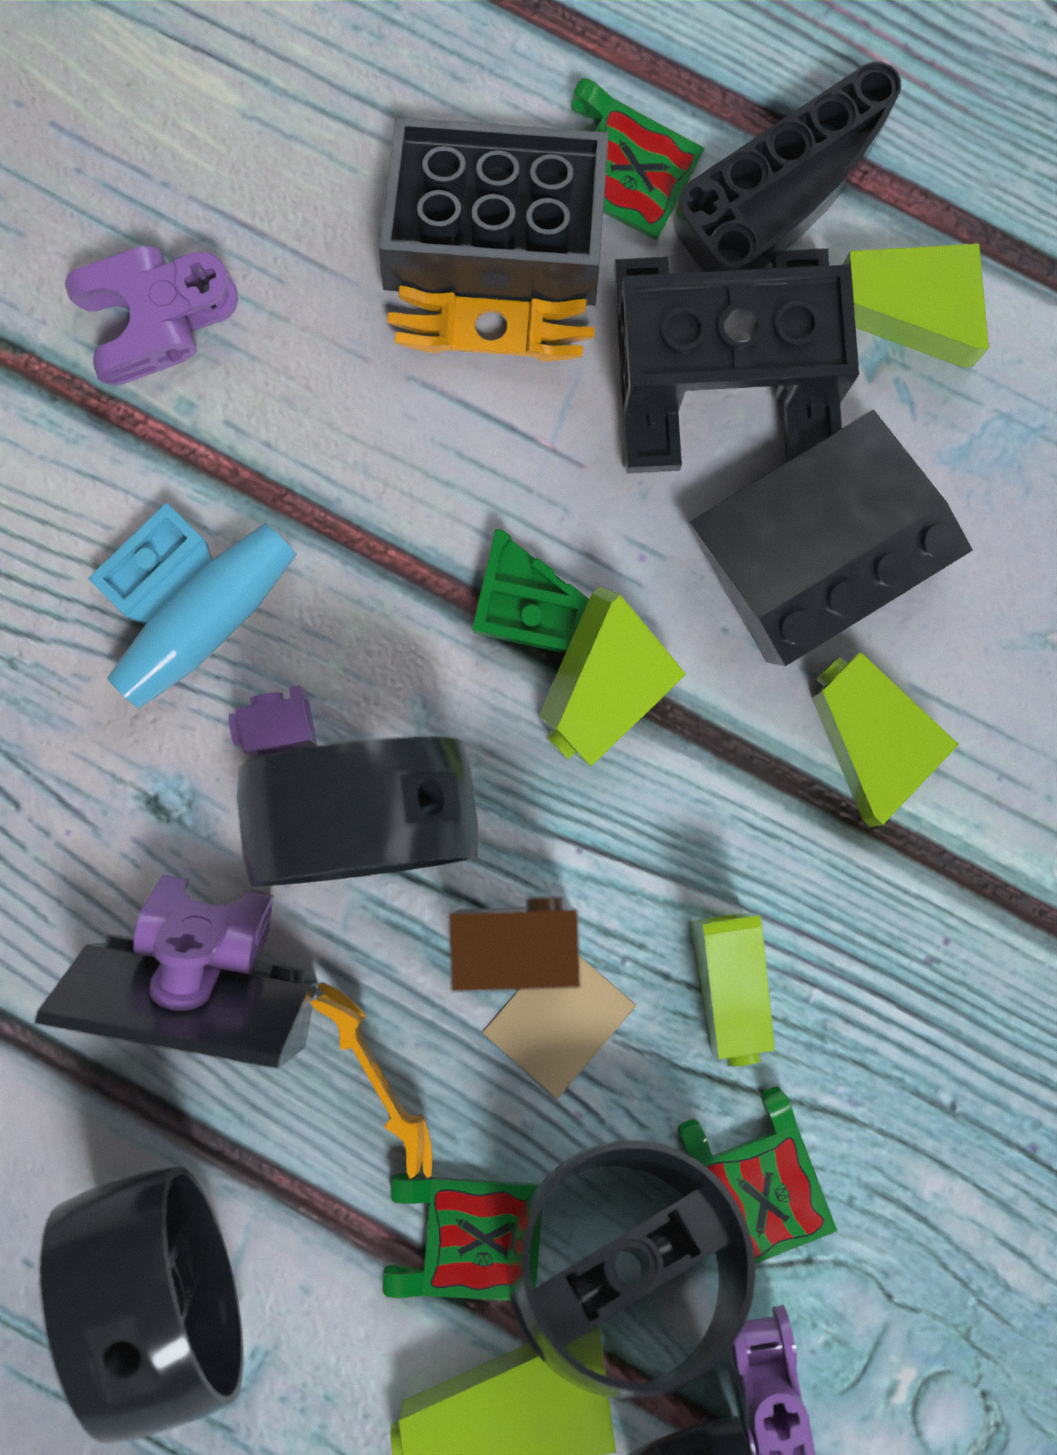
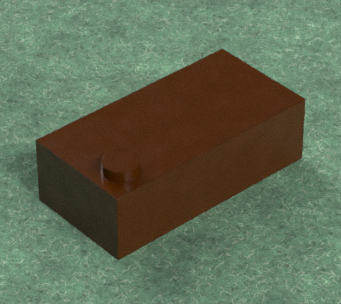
M563 897L526 898V907L460 909L449 914L451 992L580 988L577 909L571 906H564Z

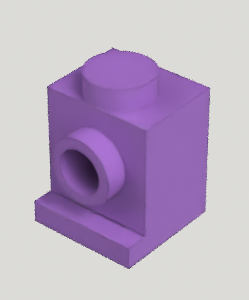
M300 685L289 687L291 697L289 699H284L281 692L260 694L250 698L251 706L236 708V713L229 714L228 718L234 745H242L243 753L252 757L317 745L309 695Z

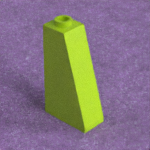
M598 1325L564 1346V1348L582 1364L606 1376L601 1332ZM529 1343L403 1400L399 1422H393L390 1426L392 1455H604L616 1453L609 1397L583 1390L560 1377L539 1358Z

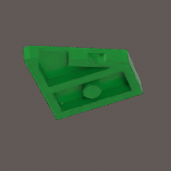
M495 529L472 631L478 635L566 654L589 598L571 584H566L555 575L554 570L539 558L535 559L512 541L511 536L504 530Z

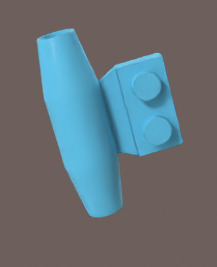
M166 502L88 578L128 619L146 624L107 677L109 682L134 706L140 709L196 670L259 608L297 555L287 542L267 523H264L212 559L209 544Z

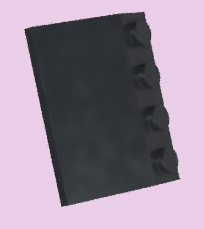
M395 117L379 243L383 290L399 291V286H407L427 293L452 292L455 296L531 301L533 298L549 302L587 299L586 305L596 306L609 132Z
M875 410L865 413L687 522L765 661L781 666L791 664L973 551L947 501Z
M107 934L105 943L85 945L37 1010L34 1023L278 1069L305 1048L313 1009L310 1002L315 999L318 982L304 980L305 970L284 965H272L270 973L253 970L250 975L222 969L209 996V1000L204 1005L185 1011L170 1010L160 1007L152 1001L149 995L151 979L161 962L156 957L134 953V938Z

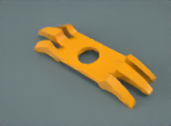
M399 286V298L401 300L435 313H440L441 311V314L413 315L388 312L387 323L429 335L421 336L395 332V344L435 354L441 351H461L527 356L537 358L542 362L570 360L583 356V346H555V344L580 342L593 339L595 336V327L564 326L543 322V317L546 321H554L585 313L587 299L549 302L533 298L531 302L456 297L452 292L427 293L407 286ZM493 312L505 319L507 329L502 337L497 340H486L479 336L475 326L477 320L483 314Z
M321 982L317 986L324 994L310 1003L316 1010L336 1023L340 1036V1049L352 1048L389 1114V1120L384 1127L404 1142L409 1178L411 1179L419 1173L421 1162L423 1163V1172L426 1178L432 1175L433 1151L425 1117L423 1115L408 1114L399 1102L361 1034L360 1026L367 1016L365 1012L346 994L329 984Z

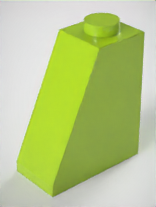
M979 243L849 251L843 265L851 264L855 325L857 329L962 368L973 367L989 349Z
M601 586L591 594L539 714L543 722L552 730L545 738L555 750L567 761L575 755L591 767L686 675L684 670L620 594Z
M860 651L847 662L838 656L818 676L816 680L823 687L812 697V700L861 818L867 825L874 827L884 825L959 744Z
M737 913L689 921L711 1053L718 1060L727 1058V1064L730 1067L746 1066L761 1062L760 1053L775 1051L761 915Z

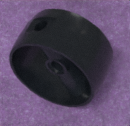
M399 737L329 744L260 757L245 762L238 767L237 807L243 860L251 887L291 885L379 875L453 864L477 858L478 822L472 775L463 741L450 737Z
M615 1141L585 1149L561 1163L539 1184L524 1204L516 1220L508 1249L507 1285L510 1302L519 1327L531 1348L552 1371L571 1384L591 1393L613 1398L654 1397L671 1393L688 1386L709 1372L728 1352L745 1324L750 1311L755 1286V1257L750 1232L737 1202L726 1186L706 1166L693 1157L669 1146L646 1141ZM599 1167H629L647 1172L664 1180L684 1196V1198L537 1287H532L530 1245L533 1229L545 1200L553 1188L565 1179L577 1173ZM621 1251L633 1254L640 1263L641 1275L636 1284H628L617 1275L615 1260ZM714 1252L716 1253L719 1289L713 1318L707 1332L693 1353L672 1371L645 1383L625 1382L607 1377L590 1369L564 1348L570 1342Z
M183 1167L151 1170L88 1189L58 1204L51 1211L46 1221L41 1241L39 1265L41 1305L53 1365L64 1396L82 1428L92 1438L101 1443L134 1440L202 1419L232 1404L236 1400L241 1388L244 1364L243 1331L239 1300L221 1229L211 1204L196 1178Z

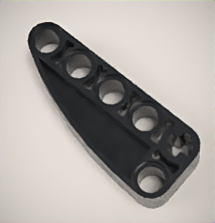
M870 62L863 65L691 180L682 189L674 218V230L679 240L703 272L763 269L771 263L775 251L788 249L830 208L852 181L870 154L901 91V78L897 70L884 62ZM863 94L875 96L880 102L870 101ZM827 122L833 124L838 131L827 130L820 123ZM776 152H790L796 159H783ZM733 180H747L754 188H739L733 183ZM723 249L735 250L741 255L742 260H726L719 251Z

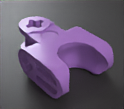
M154 246L133 248L81 267L68 274L65 280V288L69 300L86 311L98 312L114 306L126 308L130 311L129 323L122 334L109 343L102 344L95 350L93 357V366L98 380L113 386L129 383L190 359L197 352L191 332L226 320L236 310L239 300L237 288L228 276L226 268L221 260L213 254L206 252L190 253L166 264L162 251ZM209 284L210 290L204 293L203 287Z
M162 875L140 911L133 941L134 953L153 956L161 962L150 983L149 995L152 1001L160 1007L170 1010L185 1011L196 1009L209 1000V996L222 969L250 975L268 937L274 895L246 891L245 895L234 903L208 905L197 902L187 895L185 890L188 887L189 879Z
M784 1305L773 1306V1316L745 1321L736 1341L730 1347L737 1372V1386L746 1437L753 1455H816L809 1416L802 1402L796 1370L797 1354L790 1320Z

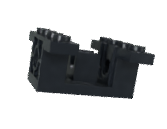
M828 248L775 251L771 259L772 269L669 274L668 256L615 259L614 282L626 474L680 471L682 457L679 409L685 391L779 386L776 392V401L782 400L786 462L841 429L840 403L859 376L851 264L829 266Z

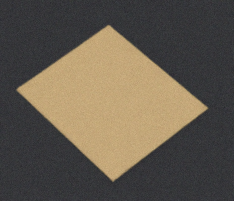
M580 956V988L518 990L482 1032L557 1099L637 1006Z

